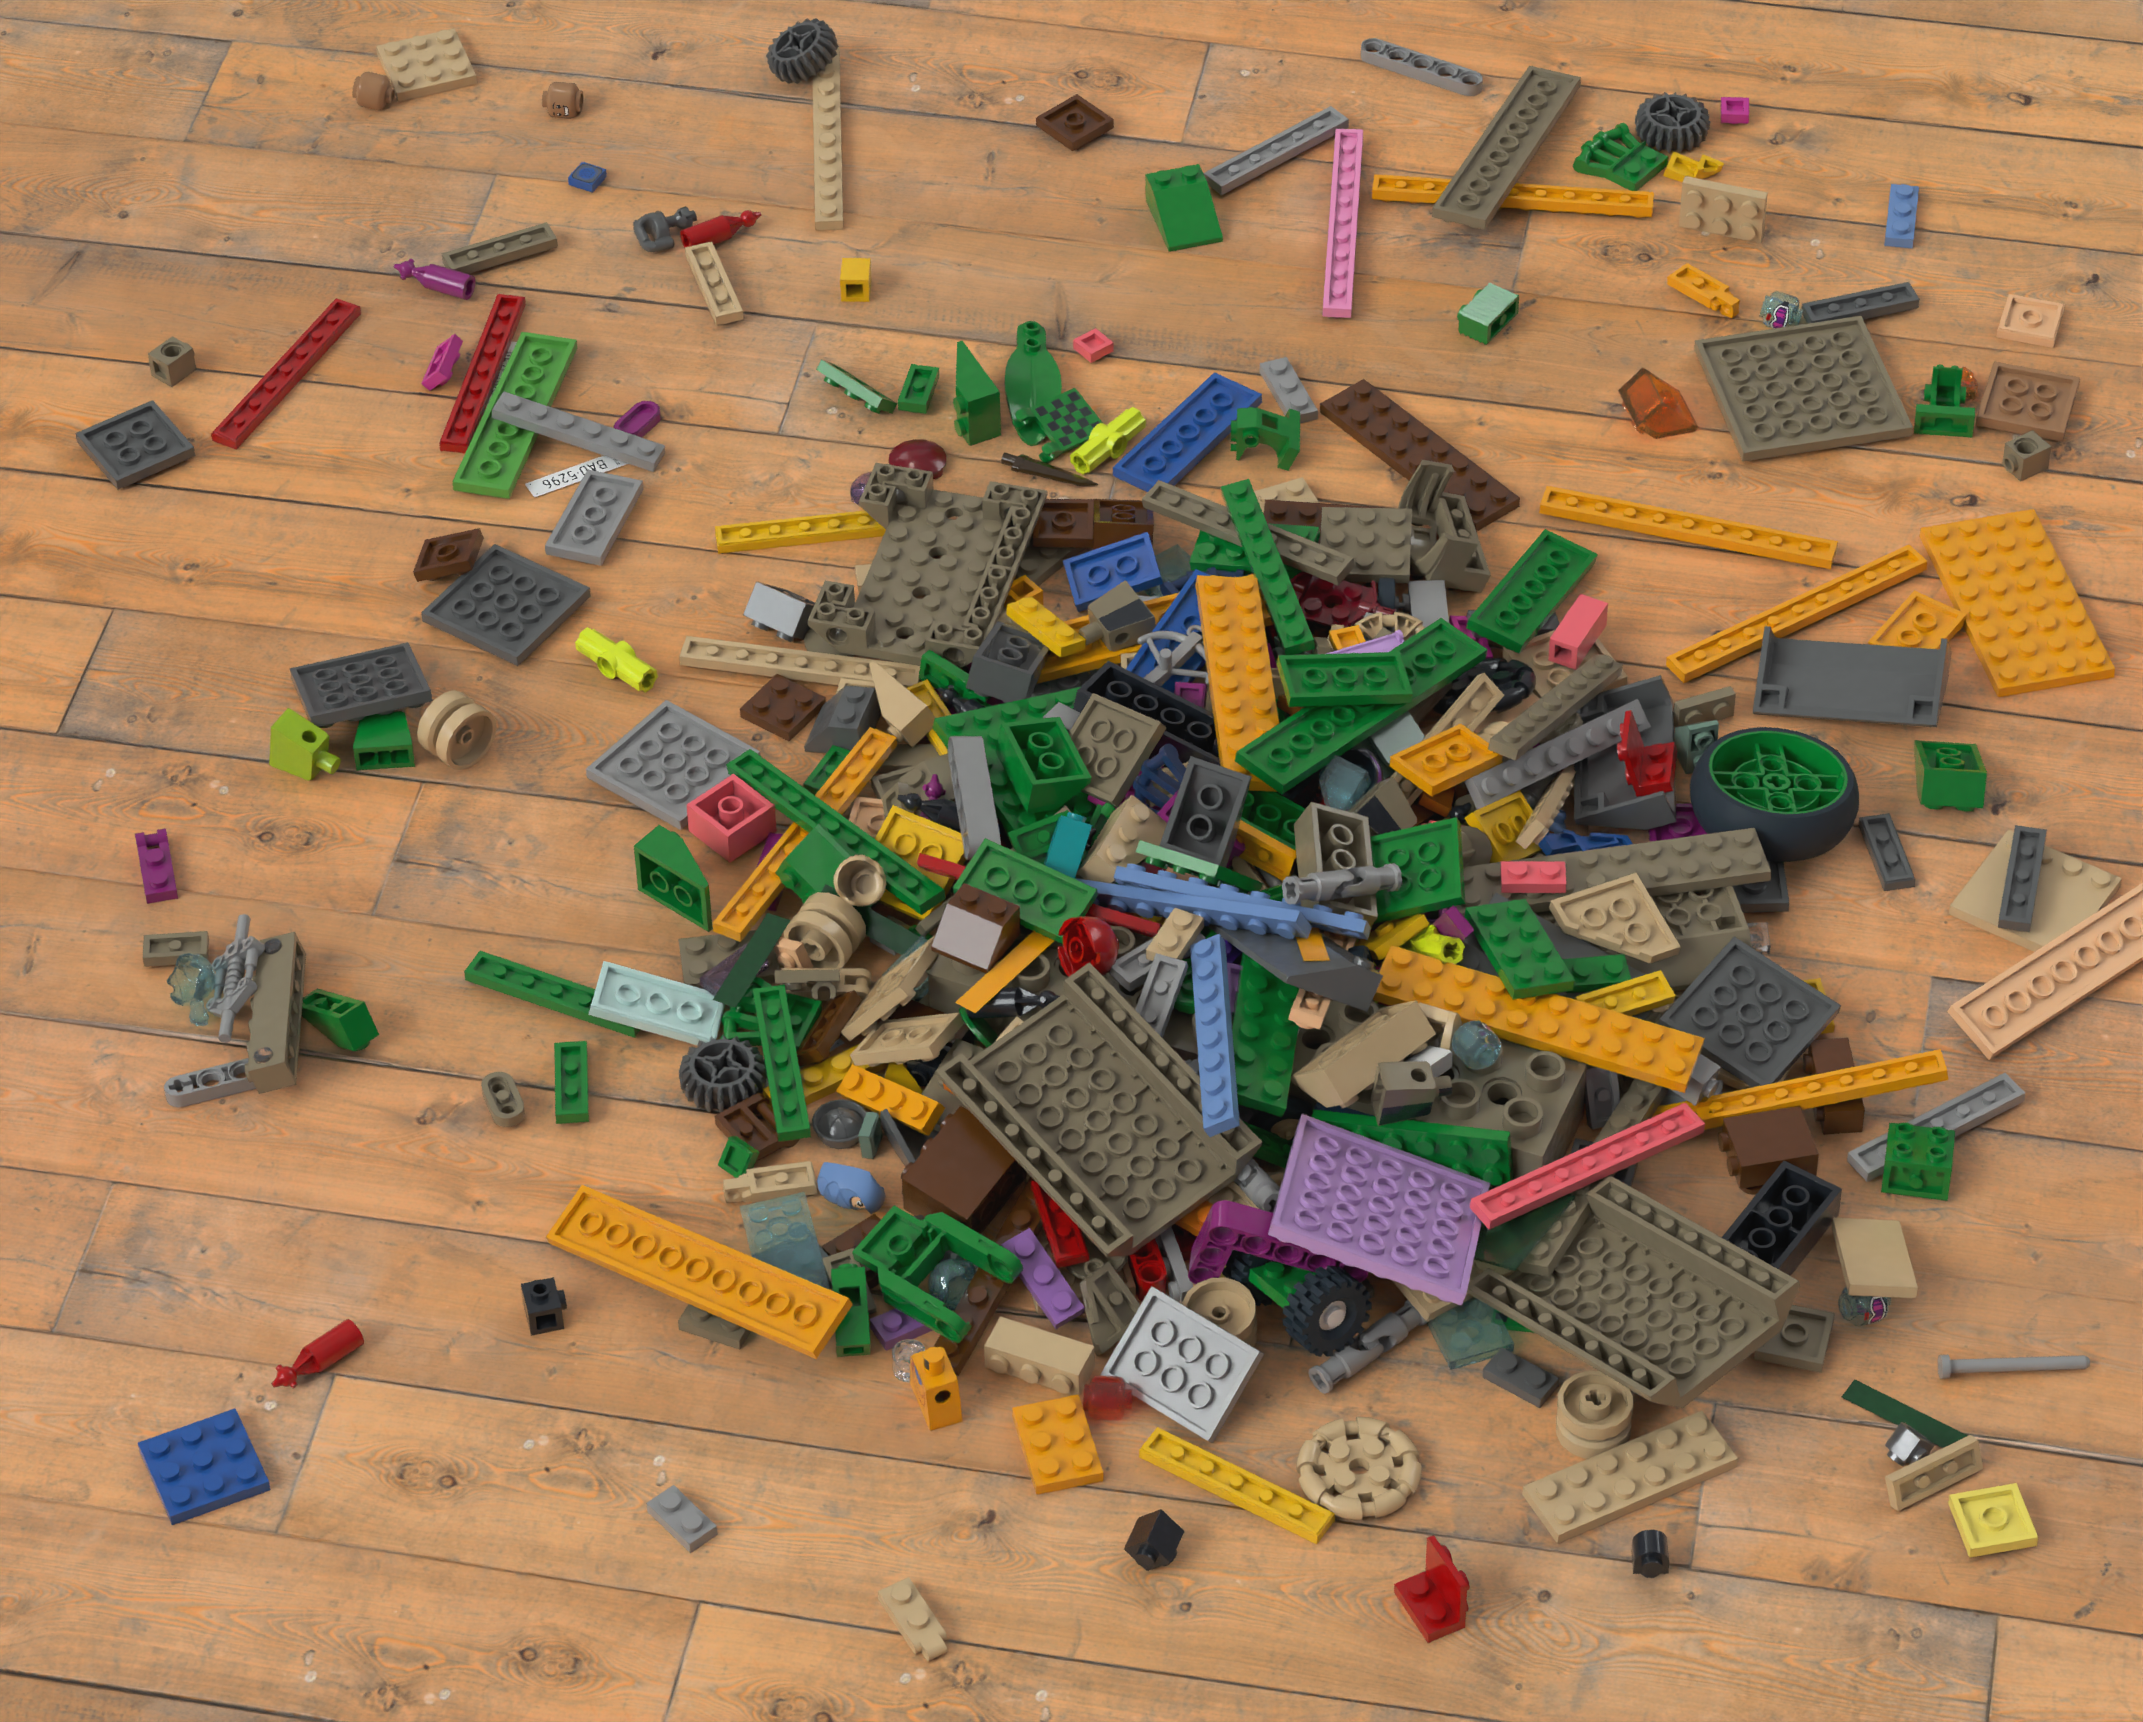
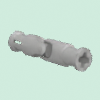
M1395 863L1385 864L1380 868L1362 866L1335 871L1315 872L1302 878L1288 876L1283 880L1282 890L1283 897L1288 904H1299L1302 900L1320 902L1338 898L1373 895L1379 890H1387L1388 892L1398 891L1402 884L1401 870Z
M1251 1158L1234 1182L1240 1186L1241 1190L1256 1207L1274 1213L1280 1188L1258 1166L1256 1161Z
M1409 1300L1405 1301L1404 1307L1395 1313L1389 1312L1362 1332L1361 1335L1355 1336L1354 1339L1356 1341L1351 1346L1348 1343L1344 1344V1350L1341 1352L1335 1350L1330 1359L1320 1366L1316 1365L1310 1368L1308 1372L1310 1380L1323 1394L1330 1392L1334 1384L1343 1378L1349 1379L1377 1359L1382 1353L1387 1352L1408 1336V1332L1413 1328L1426 1324V1320Z

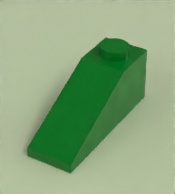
M318 988L303 997L302 1017L338 1047L351 1051H360L368 1047L370 1041L379 1035L364 1001Z

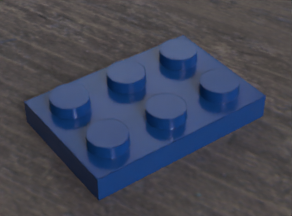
M1148 532L1063 560L1078 612L1087 610L1089 604L1125 580L1136 593L1163 583Z

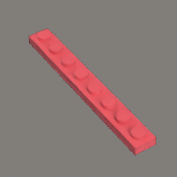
M1683 1103L1471 1198L1469 1208L1490 1230L1704 1133L1705 1123L1686 1103Z

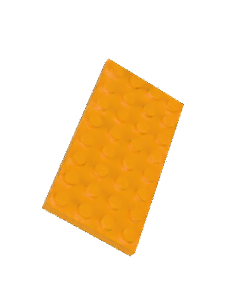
M2034 509L1920 528L1919 537L1953 607L1967 614L1963 627L1997 697L2114 678L2115 667Z

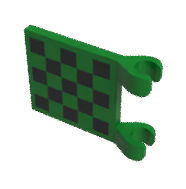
M1076 388L1033 407L1021 408L1016 411V418L1012 420L1013 425L1019 430L1025 428L1034 420L1051 440V442L1042 446L1043 452L1039 454L1042 462L1047 464L1061 454L1083 445L1089 440L1093 428L1097 424L1103 423Z

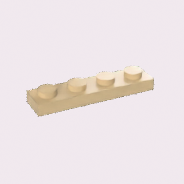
M708 242L685 247L686 259L716 326L744 320L742 307L713 243Z

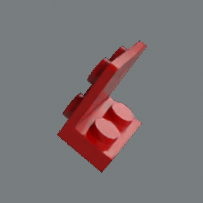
M1632 710L1625 711L1624 723H1620L1622 740L1621 743L1617 744V753L1620 762H1625V775L1628 785H1633L1637 797L1664 791V793L1673 791L1678 752L1675 742L1657 743L1644 747Z
M1432 1535L1427 1538L1425 1571L1395 1583L1394 1593L1427 1643L1465 1628L1466 1612L1469 1610L1467 1603V1590L1470 1589L1468 1578L1462 1570L1458 1571L1453 1564L1449 1549L1445 1545H1440L1436 1537Z

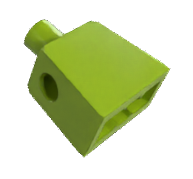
M287 708L271 726L269 765L308 781L313 780L321 770L330 774H334L338 770L341 759L329 753V735L295 711Z

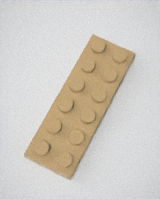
M1699 1411L1523 1486L1522 1495L1556 1543L1559 1544L1734 1469L1738 1465V1457L1704 1412Z

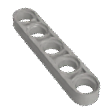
M1376 38L1366 39L1361 44V59L1368 64L1464 96H1476L1482 91L1483 78L1477 71ZM1368 50H1377L1378 52H1368ZM1392 58H1402L1403 60H1392ZM1417 66H1426L1427 68H1416V67H1417ZM1441 74H1449V75H1452V76H1446V77H1445V76H1440V75H1441ZM1466 82H1473V83H1476V84L1468 85V84H1465V83H1466Z

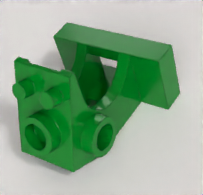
M1941 364L1937 365V367L1933 366L1931 384H1925L1924 401L1929 402V405L1916 404L1914 434L1973 437L1975 408L1960 407V404H1965L1966 387L1961 386L1963 368H1959L1956 365L1951 366V368L1944 367Z
M1237 408V420H1231V442H1236V444H1231L1230 451H1236V460L1239 461L1247 447L1253 448L1259 443L1268 445L1276 451L1278 458L1277 468L1289 471L1300 452V412L1289 408L1284 417L1260 408Z

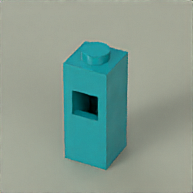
M1068 812L1067 817L1061 815L1058 818L1043 865L1075 879L1092 825L1085 823L1086 817Z

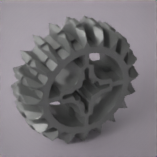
M817 18L811 21L805 19L803 23L797 21L794 26H788V29L780 32V36L772 40L773 44L768 47L769 52L766 54L770 70L781 82L786 81L788 84L792 82L798 84L803 79L808 81L809 77L817 76L819 71L825 70L827 64L832 63L831 58L837 55L836 50L839 46L834 31L823 20L819 21Z
M1664 92L1662 96L1654 94L1652 99L1645 98V102L1639 105L1637 115H1635L1637 136L1641 138V142L1646 141L1648 147H1657L1658 152L1668 150V153L1671 151L1681 153L1683 149L1691 151L1692 147H1699L1700 143L1705 141L1710 129L1708 109L1704 108V103L1697 102L1696 97L1688 98L1687 94L1682 96L1677 95L1676 92L1670 95Z
M725 1035L719 1040H715L711 1036L707 1043L699 1040L697 1048L689 1047L687 1055L682 1057L679 1069L680 1087L683 1093H685L688 1102L694 1101L697 1108L705 1106L708 1113L713 1109H719L721 1113L724 1109H728L757 1093H763L767 1079L763 1055H760L758 1047H752L749 1040L740 1043L738 1036L732 1040H728Z

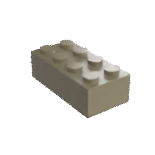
M1310 802L1294 824L1298 878L1306 877L1308 874L1315 872L1373 866L1368 817ZM1376 894L1320 902L1301 901V906L1313 909L1314 905H1323L1333 909L1332 913L1344 915L1346 911L1361 914L1364 916L1363 920H1366L1370 927L1378 918Z

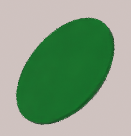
M961 1007L959 1009L969 1029L986 1047L996 1042L999 1036L984 1019H971L966 1008Z

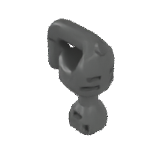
M686 206L678 209L674 215L665 217L661 211H656L655 213L645 214L638 220H635L633 222V230L640 246L647 252H658L674 247V240L670 236V227L689 228L693 226L694 221H697V216L694 210L689 211ZM648 234H651L655 241H651Z

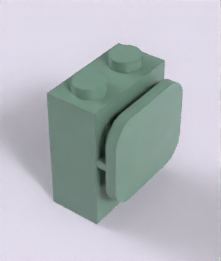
M1407 711L1351 749L1366 748L1372 752L1382 767L1385 780L1395 772L1390 767V756L1420 743L1425 736L1409 711Z

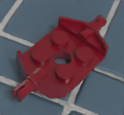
M1303 571L1295 575L1293 579L1290 578L1305 619L1329 627L1332 624L1344 625V628L1355 626V623L1364 618L1366 612L1373 614L1382 612L1383 615H1394V612H1397L1396 609L1380 606L1377 602L1376 583L1373 580L1371 582L1372 587L1368 588L1344 580L1339 585H1335ZM1332 603L1339 604L1334 608L1327 607V605Z

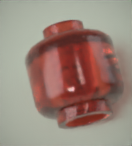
M1094 1376L1090 1380V1384H1084L1083 1410L1089 1411V1415L1093 1420L1120 1421L1124 1417L1125 1409L1132 1410L1133 1389H1126V1382L1122 1377Z

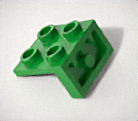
M1889 1123L1881 1193L1948 1201L1955 1131L1942 1127L1931 1128L1915 1126L1909 1123Z

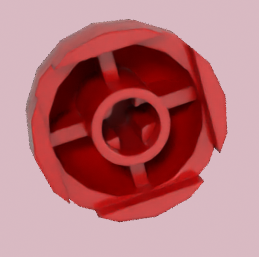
M1091 916L1072 917L1064 921L1058 936L1063 935V946L1057 947L1060 963L1068 977L1089 962L1102 976L1110 972L1111 967L1116 963L1119 950L1118 939L1110 925L1104 920Z

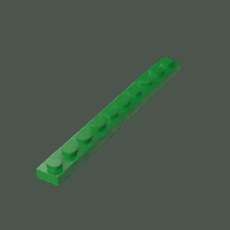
M752 749L726 764L728 774H735L773 803L777 810L810 833L819 824L850 856L865 855L878 862L886 875V890L920 915L946 899L945 891L942 887Z

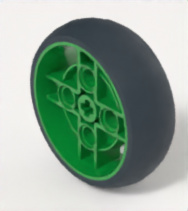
M1757 727L1742 729L1724 735L1703 752L1695 765L1690 781L1692 807L1698 822L1705 832L1712 834L1755 828L1767 861H1802L1825 854L1846 837L1854 824L1859 810L1857 780L1846 759L1827 743L1810 735L1789 729Z

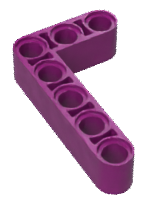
M1227 1200L1218 1201L1211 1207L1192 1246L1188 1272L1189 1280L1195 1285L1209 1278H1219L1232 1251L1237 1250L1315 1273L1316 1268L1322 1266L1326 1270L1327 1265H1333L1336 1268L1339 1266L1359 1282L1368 1277V1271L1347 1266L1341 1261L1325 1255L1314 1254L1308 1249L1292 1243L1281 1242L1276 1237L1268 1235L1273 1213Z

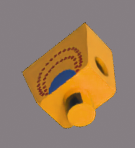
M929 1347L925 1351L910 1356V1385L929 1430L932 1431L963 1422L959 1383L943 1347ZM938 1393L940 1396L943 1395L944 1401H936L935 1396Z

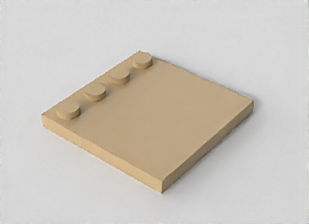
M2008 830L1951 903L1949 915L2035 952L2107 906L2121 887L2122 878L2045 845L2030 932L1998 928L2014 835L2013 831Z

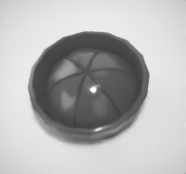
M844 1099L833 1100L821 1105L815 1111L812 1118L813 1129L823 1144L830 1148H850L859 1143L858 1135L867 1111L863 1106L854 1101Z

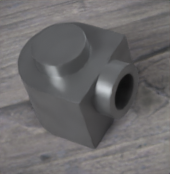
M1903 1422L1898 1425L1885 1444L1889 1449L1887 1456L1901 1466H1904L1906 1463L1912 1464L1930 1455V1451L1935 1446L1921 1433Z

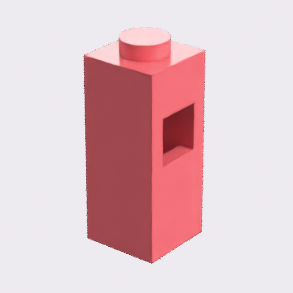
M1580 594L1550 637L1548 661L1577 670L1607 625L1608 603Z

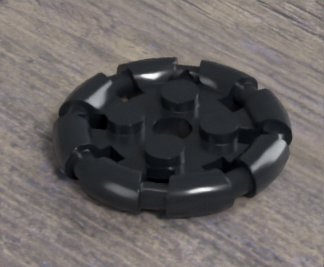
M1487 658L1453 680L1452 688L1432 709L1444 715L1477 675L1485 673L1504 694L1502 699L1491 710V712L1496 711L1498 714L1517 706L1522 702V699L1528 698L1536 686V676L1533 669L1521 661L1512 659L1510 662H1507L1505 658Z

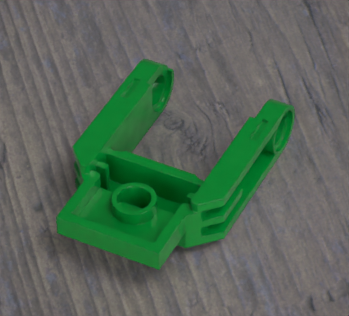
M895 1205L852 1251L854 1260L878 1273L884 1302L955 1343H960L971 1330L970 1323L968 1321L966 1323L959 1315L946 1308L944 1302L918 1288L921 1282L944 1258L945 1252L948 1250L952 1251L1006 1283H1013L1024 1269L1021 1261L1012 1252L943 1212L929 1214L924 1217V1220H919Z

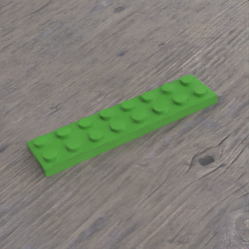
M521 332L452 481L454 491L510 499L539 434L492 418V409L503 392L551 407L578 349L576 339Z

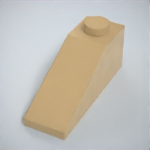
M873 660L869 666L882 716L890 725L887 731L890 735L897 737V742L900 743L904 740L913 748L933 728L934 718L936 717L926 704Z

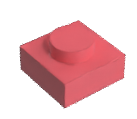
M1096 328L1073 340V349L1090 363L1114 351L1113 342Z

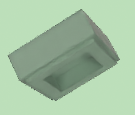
M867 1112L858 1138L862 1158L874 1159L883 1133L878 1113Z

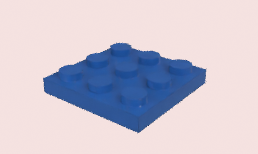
M236 1408L138 1442L141 1457L172 1525L271 1490L269 1480Z

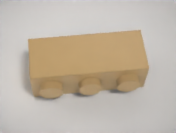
M1004 1317L998 1319L984 1345L985 1368L991 1369L996 1373H1004L1023 1379L1028 1383H1036L1055 1389L1060 1393L1079 1394L1080 1396L1095 1368L1093 1345Z

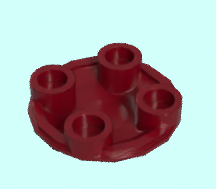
M913 439L902 442L893 448L889 454V465L933 472V479H938L943 475V467L946 465L947 455L944 449L935 442Z

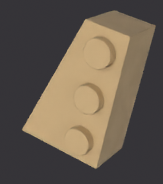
M1131 795L1112 812L1080 865L1077 874L1085 880L1116 883L1114 879L1116 867L1126 868L1127 864L1141 866L1142 861L1145 862L1147 856L1136 853L1139 840L1159 846L1167 823L1134 795Z

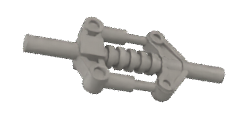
M245 914L238 916L234 942L226 946V952L222 956L217 957L211 965V969L215 971L213 984L215 993L214 997L207 1002L206 1009L214 1016L221 1018L218 1039L224 1043L231 1041L236 1013L257 990V985L252 980L253 971L256 970L258 957L265 949V945L253 936L248 937L251 918Z

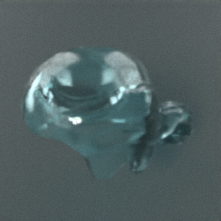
M185 953L177 958L174 971L167 979V984L174 989L173 993H170V998L178 1005L190 1006L189 1018L192 1024L206 1026L209 1016L204 1007L203 1000L212 992L215 986L216 975L213 966L204 956L196 953Z
M947 1259L939 1262L928 1278L929 1294L944 1302L946 1308L954 1311L979 1267L971 1261L963 1259Z

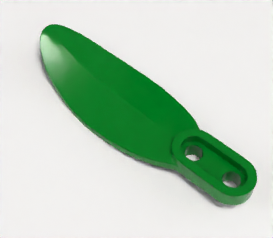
M1027 321L1018 326L1016 350L1012 353L1006 365L1004 385L1012 420L1016 418L1015 413L1017 410L1033 407L1060 395L1062 390L1058 365L1046 349L1045 328L1035 321ZM1035 420L1023 429L1019 430L1015 427L1022 441L1030 446L1040 444L1047 436Z

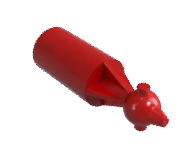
M746 210L741 213L740 217L720 215L683 229L680 232L682 244L685 248L708 242L716 245L729 240L742 225L745 227L753 226L761 216V212Z
M350 1319L344 1320L303 1347L292 1367L278 1365L276 1367L278 1372L275 1380L271 1383L274 1388L291 1386L294 1389L298 1385L296 1383L297 1376L321 1373L364 1344L361 1331Z

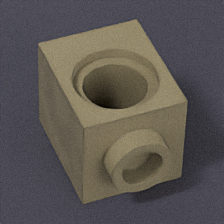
M172 336L148 353L151 376L173 387L196 370L193 348L188 343H184Z
M2032 430L2005 443L2002 466L2019 481H2023L2048 469L2051 446Z

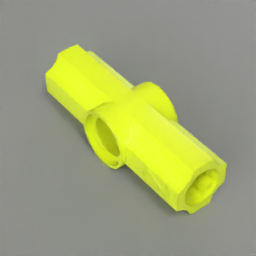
M1131 407L1126 409L1108 425L1104 423L1097 424L1091 431L1089 440L1070 454V462L1074 465L1077 472L1085 475L1087 472L1090 473L1108 457L1117 459L1125 451L1128 441L1146 427V419L1142 416L1140 410Z
M588 627L580 632L579 638L575 642L576 650L596 662L599 670L605 677L609 679L619 677L638 691L645 693L653 688L654 682L658 678L657 670L636 657L633 648L627 642L619 641L615 643L595 629Z
M1429 925L1399 948L1439 959L1444 964H1457L1463 959L1462 954L1465 946L1460 938L1441 935L1434 925Z

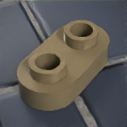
M493 1072L485 1076L481 1083L482 1094L493 1121L502 1127H513L521 1123L525 1117L524 1103L512 1076L505 1072Z

